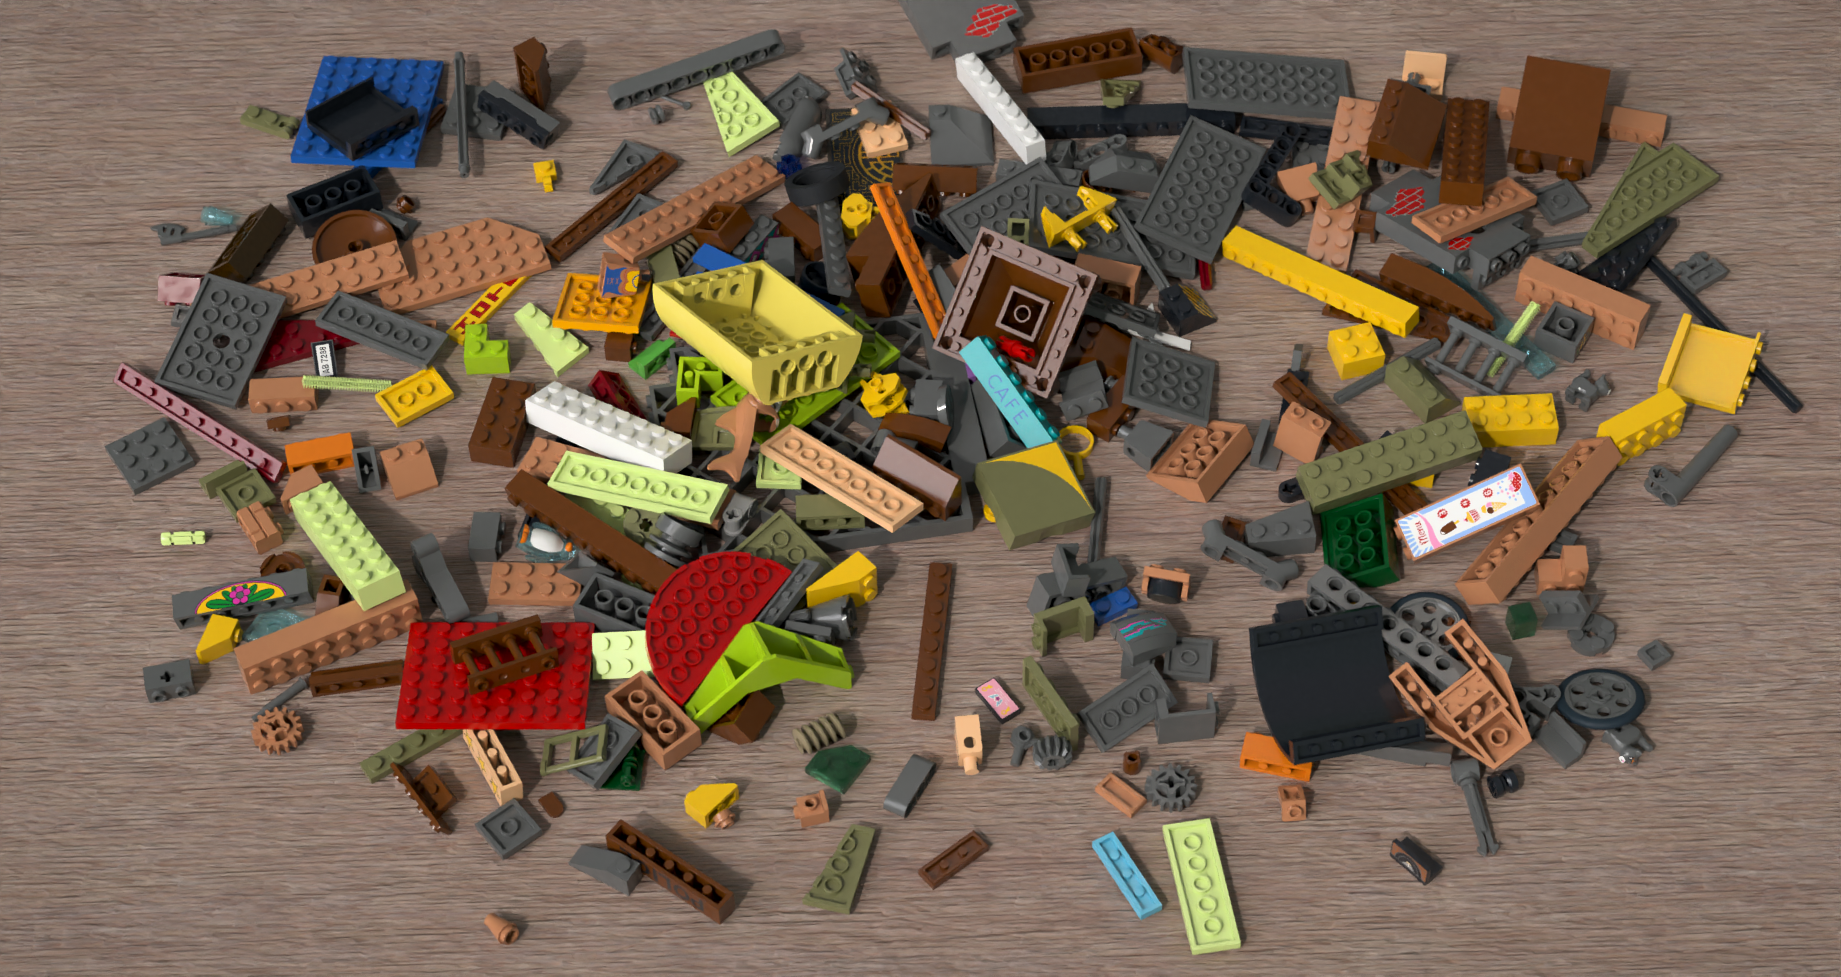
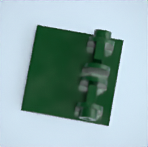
M635 743L600 789L640 791L645 750L639 749L638 744Z

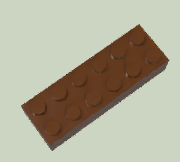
M1130 27L1013 48V66L1022 93L1025 94L1099 81L1100 79L1142 73V53L1133 28Z

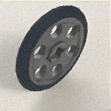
M1418 592L1399 599L1390 607L1401 620H1404L1402 615L1405 613L1414 615L1415 618L1407 622L1416 631L1427 635L1431 642L1438 647H1443L1454 659L1460 655L1452 644L1445 646L1439 643L1441 638H1445V632L1462 619L1471 628L1468 616L1454 600L1434 592ZM1427 606H1432L1436 611L1428 614L1423 609ZM1451 617L1455 623L1452 626H1445L1442 620ZM1431 626V631H1430V630H1426L1425 632L1422 633L1423 628L1427 629L1428 627Z
M1609 669L1582 670L1564 679L1558 687L1561 691L1560 700L1557 703L1560 713L1573 724L1588 729L1610 730L1628 725L1638 718L1646 704L1645 694L1641 686L1634 679L1626 674ZM1593 682H1599V683H1601L1602 685L1595 686V685H1592L1591 683H1593ZM1621 688V689H1624V691H1622V692H1617V691H1614L1613 689ZM1581 691V692H1583V694H1581V695H1576V694H1573L1572 692ZM1624 703V704H1627L1628 706H1626V707H1619V706H1617V704ZM1583 706V707H1586L1587 709H1585V710H1578V709H1576V707ZM1604 712V713H1608L1609 715H1608V716H1600L1599 713Z

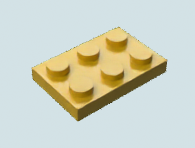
M432 365L428 371L423 369L375 394L376 401L397 428L455 398L453 391Z

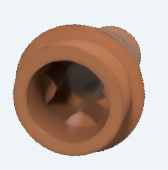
M490 913L484 920V924L490 929L500 944L511 945L519 936V930L515 923L499 917L495 913Z

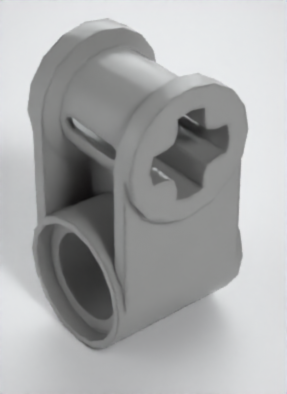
M734 493L722 514L725 521L724 532L728 536L734 537L743 533L750 519L753 518L757 511L758 500Z

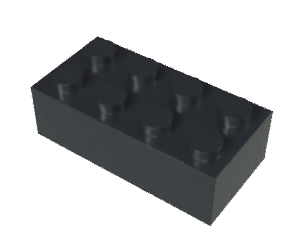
M363 165L286 194L290 213L305 239L315 236L325 221L339 213L350 210L370 211L371 208L377 211L383 209L380 191Z

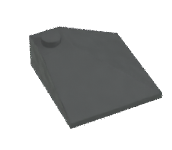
M949 104L929 105L931 164L994 166L991 120L988 116Z

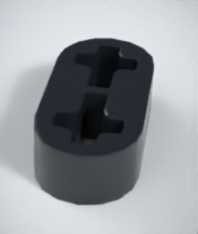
M1296 477L1286 480L1279 485L1278 498L1282 502L1293 503L1305 498Z

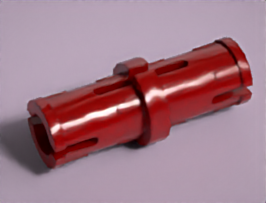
M1004 335L998 337L1004 342L996 340V347L1008 352L1014 358L1019 357L1026 362H1031L1033 359L1027 357V355L1035 357L1034 349L1024 346L1021 341L1011 340Z

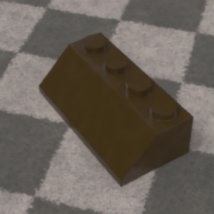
M271 203L251 213L207 273L239 283L243 281L248 282L254 275L253 270L255 267L260 266L265 260L263 257L265 253L275 246V239L286 231L285 225L289 219Z

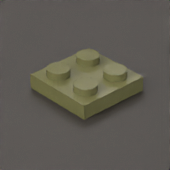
M255 468L215 488L217 495L237 523L236 513L238 510L249 507V505L257 501H261L264 508L277 503L276 497Z

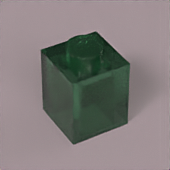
M1531 602L1508 606L1505 623L1512 640L1535 636L1538 619Z

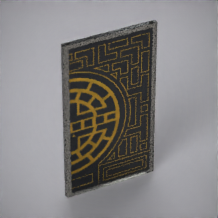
M853 108L826 109V129L851 117V109ZM857 128L849 131V129L842 131V136L831 141L828 138V162L836 161L843 163L850 181L849 188L838 196L840 213H842L843 201L852 193L861 194L868 202L873 203V207H878L870 187L876 183L890 182L892 186L893 162L903 163V151L868 158Z

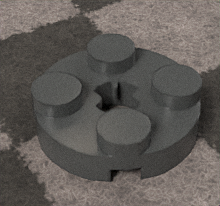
M1590 614L1581 630L1567 631V638H1569L1573 650L1589 657L1599 653H1607L1611 649L1615 637L1614 624L1597 614ZM1586 632H1593L1596 636L1589 638Z

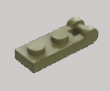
M249 105L240 117L242 125L284 139H289L293 134L292 131L300 125V121L296 117L291 116L289 118L253 105Z

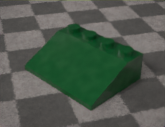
M1383 493L1320 513L1324 565L1327 564L1332 569H1337L1344 578L1356 583L1359 588L1381 587L1400 581L1396 533L1393 529L1395 527L1393 506Z

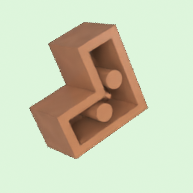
M1586 545L1563 546L1560 559H1537L1534 570L1536 594L1540 595L1542 591H1581L1583 593L1589 569Z

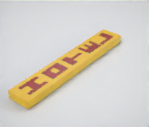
M524 276L492 285L446 331V334H449L451 340L464 346L466 325L485 324L531 276Z

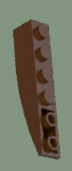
M1391 253L1379 272L1381 282L1410 297L1419 299L1428 306L1433 305L1444 313L1457 315L1459 319L1465 322L1471 321L1481 329H1489L1494 332L1497 329L1495 318L1476 299L1446 277L1427 267Z

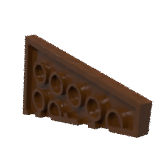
M1358 269L1350 276L1419 307V322L1408 335L1426 339L1436 337L1440 342L1444 343L1451 334L1447 325L1449 316ZM1328 303L1322 309V315L1360 324L1368 323V321L1357 318Z

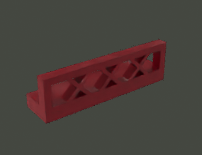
M599 370L588 384L594 397L599 401L647 420L620 374Z

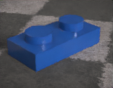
M1124 587L1090 603V606L1094 612L1095 623L1097 626H1101L1126 614L1128 608L1137 609L1138 602L1128 588Z

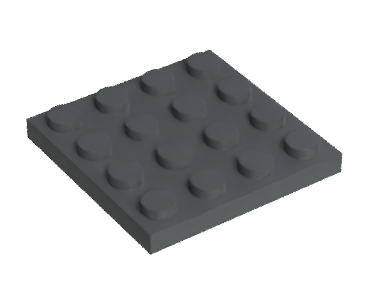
M1132 337L1121 403L1206 428L1209 420L1215 362Z

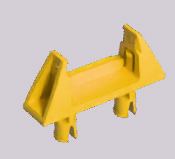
M1081 186L1077 196L1082 199L1088 211H1084L1066 222L1055 213L1052 214L1046 206L1043 207L1041 219L1048 247L1050 248L1063 240H1067L1076 252H1079L1080 248L1083 250L1087 242L1077 232L1096 222L1100 224L1108 235L1110 231L1114 232L1118 224L1107 215L1111 214L1117 199Z

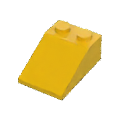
M857 551L806 588L807 608L847 594L853 598L855 607H860L867 601L873 600L878 594L877 567Z

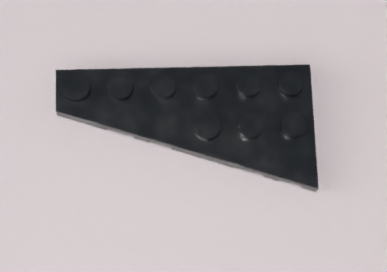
M1656 218L1653 224L1605 253L1576 274L1622 293L1677 227L1676 219Z

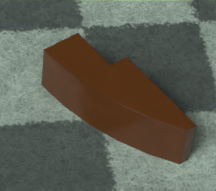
M886 413L878 430L887 429L892 431L896 437L918 441V449L922 445L941 453L951 427L924 417L901 413Z

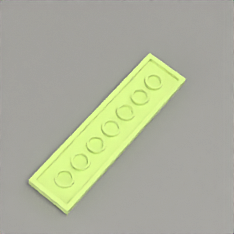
M571 451L565 452L548 482V486L555 491L657 513L664 512L666 515L712 524L729 492L728 484Z

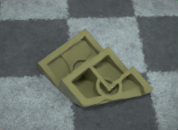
M1359 150L1346 153L1341 160L1329 163L1325 169L1312 173L1308 178L1334 210L1351 202L1373 185L1367 174L1366 166L1361 165Z

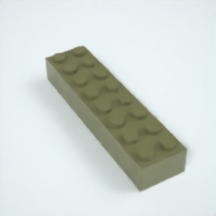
M1464 410L1300 465L1296 472V478L1305 500L1309 501L1311 514L1315 515L1475 461L1480 457L1483 449L1467 412Z

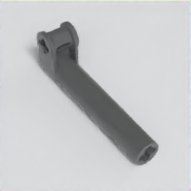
M1724 425L1677 476L1661 465L1652 466L1648 472L1649 477L1644 482L1645 489L1662 500L1666 505L1676 507L1738 437L1736 429L1730 425Z

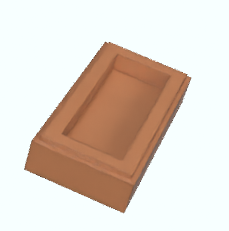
M1112 772L1095 787V792L1130 818L1147 804V799Z

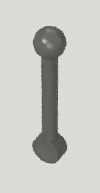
M665 95L658 97L683 106L684 110L691 108V104L688 101L683 103Z

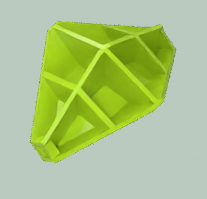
M754 621L742 626L687 704L684 705V712L700 728L702 734L747 693L796 678L843 689H851V679L854 678L852 666L847 664L842 648L760 621Z

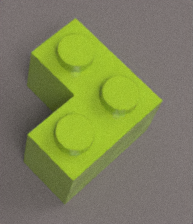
M468 324L465 327L464 363L467 375L510 373L511 353L508 340H490L487 324Z
M679 357L676 386L677 405L682 404L691 397H696L697 408H700L701 391L720 390L724 387L725 373L706 357Z

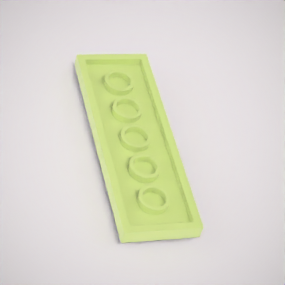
M1210 818L1163 825L1162 831L1192 955L1240 948L1241 942Z

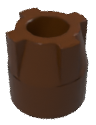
M1137 750L1135 752L1126 751L1123 759V771L1128 775H1137L1142 767L1140 752Z

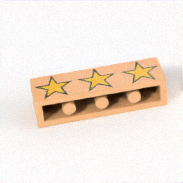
M463 729V738L500 806L513 798L516 801L523 800L522 781L494 730Z

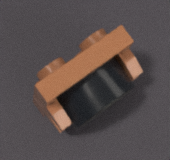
M1156 564L1144 567L1142 594H1147L1149 599L1165 604H1179L1180 600L1187 602L1191 589L1190 574L1187 571L1174 568L1173 571L1166 570L1163 566Z

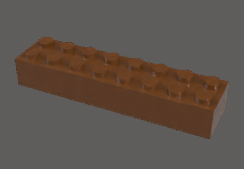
M1461 97L1448 98L1439 203L1482 207L1490 101L1483 99L1468 100Z

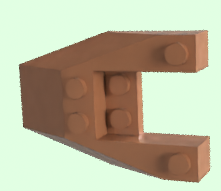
M1462 619L1447 630L1445 635L1472 670L1437 697L1433 695L1408 662L1390 674L1389 678L1418 715L1424 717V722L1433 732L1495 771L1530 744L1532 739L1506 670L1464 619Z

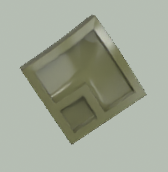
M736 406L714 407L697 411L691 436L692 450L732 451L734 449L735 436L728 430L716 426L715 423L723 414L734 409Z

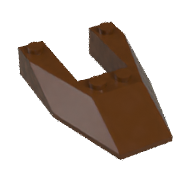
M1083 315L1060 372L1096 360L1104 383L1110 375L1114 376L1115 380L1120 379L1122 375L1126 374L1131 339L1091 315Z

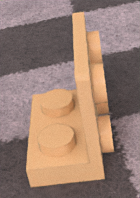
M1407 50L1402 81H1407L1409 73L1414 72L1412 79L1418 73L1421 76L1419 84L1432 86L1430 96L1437 100H1442L1447 55Z

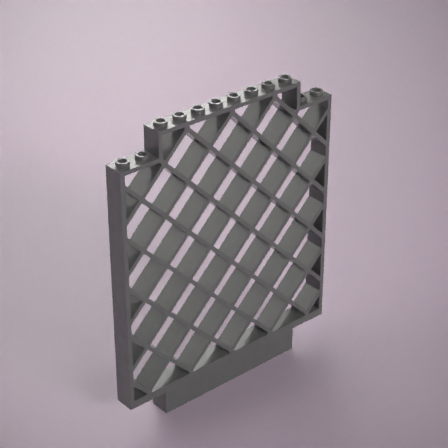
M923 313L864 321L882 337L898 334L908 340L899 350L900 357L880 371L879 374H897L899 371L915 381L916 379L943 380V386H950L954 401V426L950 430L945 442L947 454L936 452L922 445L919 446L917 451L961 476L962 504L946 521L941 518L927 521L916 515L893 533L883 527L871 529L866 525L865 528L834 529L829 535L815 537L807 531L804 532L824 553L972 532L973 516L968 495L980 494L972 476L977 463L986 461L987 457L965 363L932 349L934 344L932 333ZM692 346L669 349L670 358H666L668 371L672 370L673 374L669 375L670 383L649 386L650 395H646L647 408H652V412H648L651 423L661 426V422H665L667 412L678 406L676 396L678 372L676 365H679V357H705ZM920 347L924 349L928 370L909 360ZM725 374L724 386L733 380L727 374ZM864 390L853 402L843 398L831 407L841 413V416L830 428L815 419L802 428V430L818 438L820 442L829 447L847 441L856 456V463L859 465L863 463L873 469V464L877 457L871 453V447L883 419L879 417L873 418L865 410L860 400ZM911 390L907 393L904 400L908 410L910 405H914V401H911ZM701 394L700 408L697 409L702 410L716 407L709 398ZM666 401L657 409L656 402ZM853 421L873 431L862 445L842 435ZM703 450L709 453L710 456L698 469L688 465L676 473L721 483L710 477L715 470H707V466L713 460L728 455L731 451ZM759 454L752 461L746 458L740 481H733L729 485V489L736 490V493L741 494L753 480H756ZM772 489L773 491L760 505L758 504L755 515L750 519L743 533L734 537L728 536L724 532L723 523L719 530H715L690 522H683L691 525L703 534L708 531L726 542L717 552L708 553L704 534L700 542L702 549H698L699 557L718 552H732L761 523L764 524L775 514L772 511L785 497L796 503L795 496L809 493L802 489ZM820 490L817 495H819V494H827V493L824 492L823 490Z

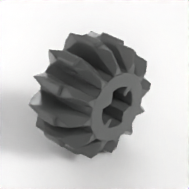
M1055 734L1054 736L1047 735L1046 738H1039L1038 742L1033 743L1032 754L1035 765H1038L1040 769L1047 768L1048 771L1052 769L1058 771V768H1066L1067 764L1072 762L1073 751L1070 741L1066 740L1065 736L1058 737Z

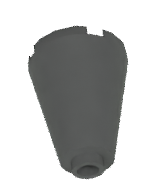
M849 594L805 608L809 609L811 620L802 623L831 627L835 639L848 641L856 639L857 628H853L854 621L857 620L854 600Z

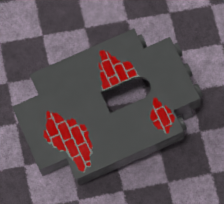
M898 0L931 60L950 53L956 63L955 58L973 52L982 63L1013 53V48L1016 47V38L1011 31L1023 27L1024 14L1015 0Z
M1413 169L1372 192L1369 210L1377 212L1375 230L1451 274L1464 269L1466 266L1473 269L1471 288L1476 291L1519 267L1520 257L1525 256L1530 250L1531 235L1523 231L1525 216L1518 212L1482 226L1485 229L1484 233L1474 234L1467 232L1441 244L1412 224L1413 215L1442 204L1439 203L1441 176L1432 180Z

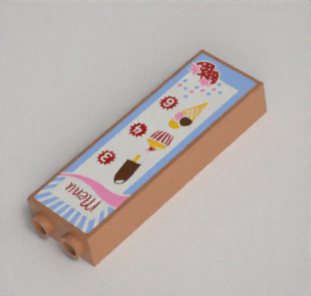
M1520 463L1396 519L1397 526L1393 527L1398 540L1403 538L1406 544L1403 551L1407 559H1413L1414 564H1417L1541 507Z

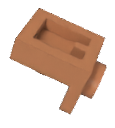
M1301 784L1277 786L1282 821L1305 820L1306 799Z

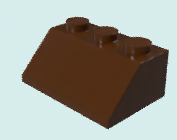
M532 37L513 47L519 88L535 107L545 112L551 94L550 82H552L548 72L550 66L546 58L548 52L542 42L540 43L535 37Z

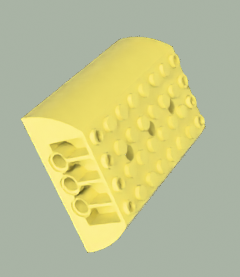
M763 260L653 284L654 305L663 323L765 405H773L776 402L788 401L793 398L809 396L813 393L829 391L839 387L851 371L860 351L862 334Z

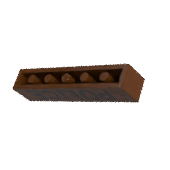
M622 819L605 835L609 851L621 853L640 863L641 872L719 925L735 909L733 892Z

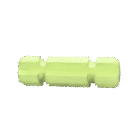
M192 531L173 532L174 534H171V532L161 533L162 545H172V543L174 545L193 544V542L204 544L206 542L205 531H195V533H192Z

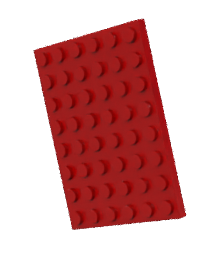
M511 622L411 623L395 721L396 729H585L593 658L592 633H595V623L541 622L542 637L539 638L546 650L554 647L557 648L559 666L473 695L469 693L467 676L471 674L465 662L454 664L451 657L450 642ZM531 641L517 644L524 657L537 653ZM509 648L496 651L502 664L515 660ZM487 655L474 658L480 671L493 667Z

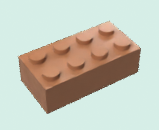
M642 670L605 695L608 713L637 729L642 734L637 742L664 770H667L702 745L700 728Z

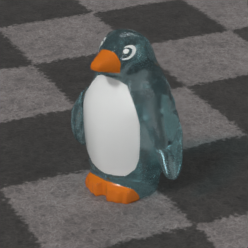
M540 522L532 523L533 527L524 524L515 546L529 554L525 555L526 560L535 563L568 561L575 555V548L571 542H565L550 526Z

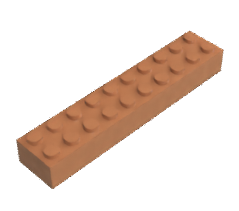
M1609 436L1577 440L1534 490L1541 508L1506 523L1457 580L1455 585L1468 605L1499 604L1503 602L1511 589L1519 584L1521 577L1531 570L1532 564L1544 554V550L1548 545L1556 540L1558 533L1567 527L1569 520L1581 510V506L1585 501L1593 496L1595 489L1604 483L1606 476L1617 467L1616 464L1622 459V455Z

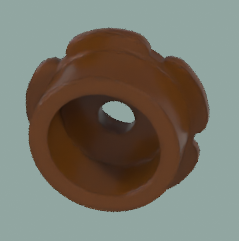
M403 195L396 200V207L401 213H413L416 205L409 196Z

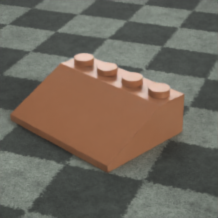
M1208 420L1206 428L1189 423L1146 476L1151 481L1190 501L1207 503L1253 448L1254 442L1245 424Z

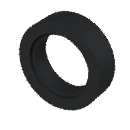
M831 161L811 165L795 172L786 179L784 185L790 202H793L796 206H810L839 196L849 188L850 181L844 164Z

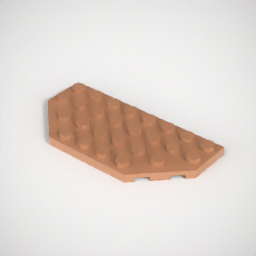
M487 217L406 241L400 252L409 279L378 288L377 290L383 308L400 315L488 289L495 284L551 270V264L539 234Z

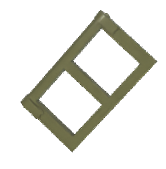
M603 724L545 739L543 757L540 764L541 776L544 777L552 773L606 761L608 725ZM599 734L597 754L578 759L580 739ZM572 741L569 762L551 766L553 746Z

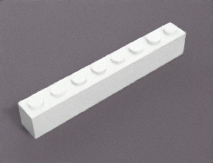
M973 52L955 58L958 80L1024 163L1028 164L1039 157L1043 161L1046 160L1045 139L977 55Z

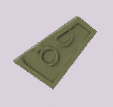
M1100 79L1102 103L1109 108L1124 106L1141 88V80Z

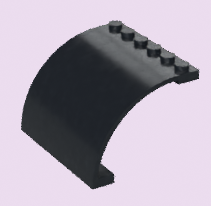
M1372 605L1249 628L1252 669L1262 712L1276 744L1293 765L1426 740L1424 717L1421 715L1408 717L1389 678L1390 674L1382 638V606Z

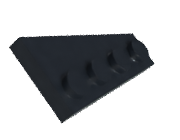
M910 209L906 212L908 227L912 233L918 234L926 242H930L939 250L945 251L953 259L959 260L967 254L939 218L931 219L928 214L915 209Z

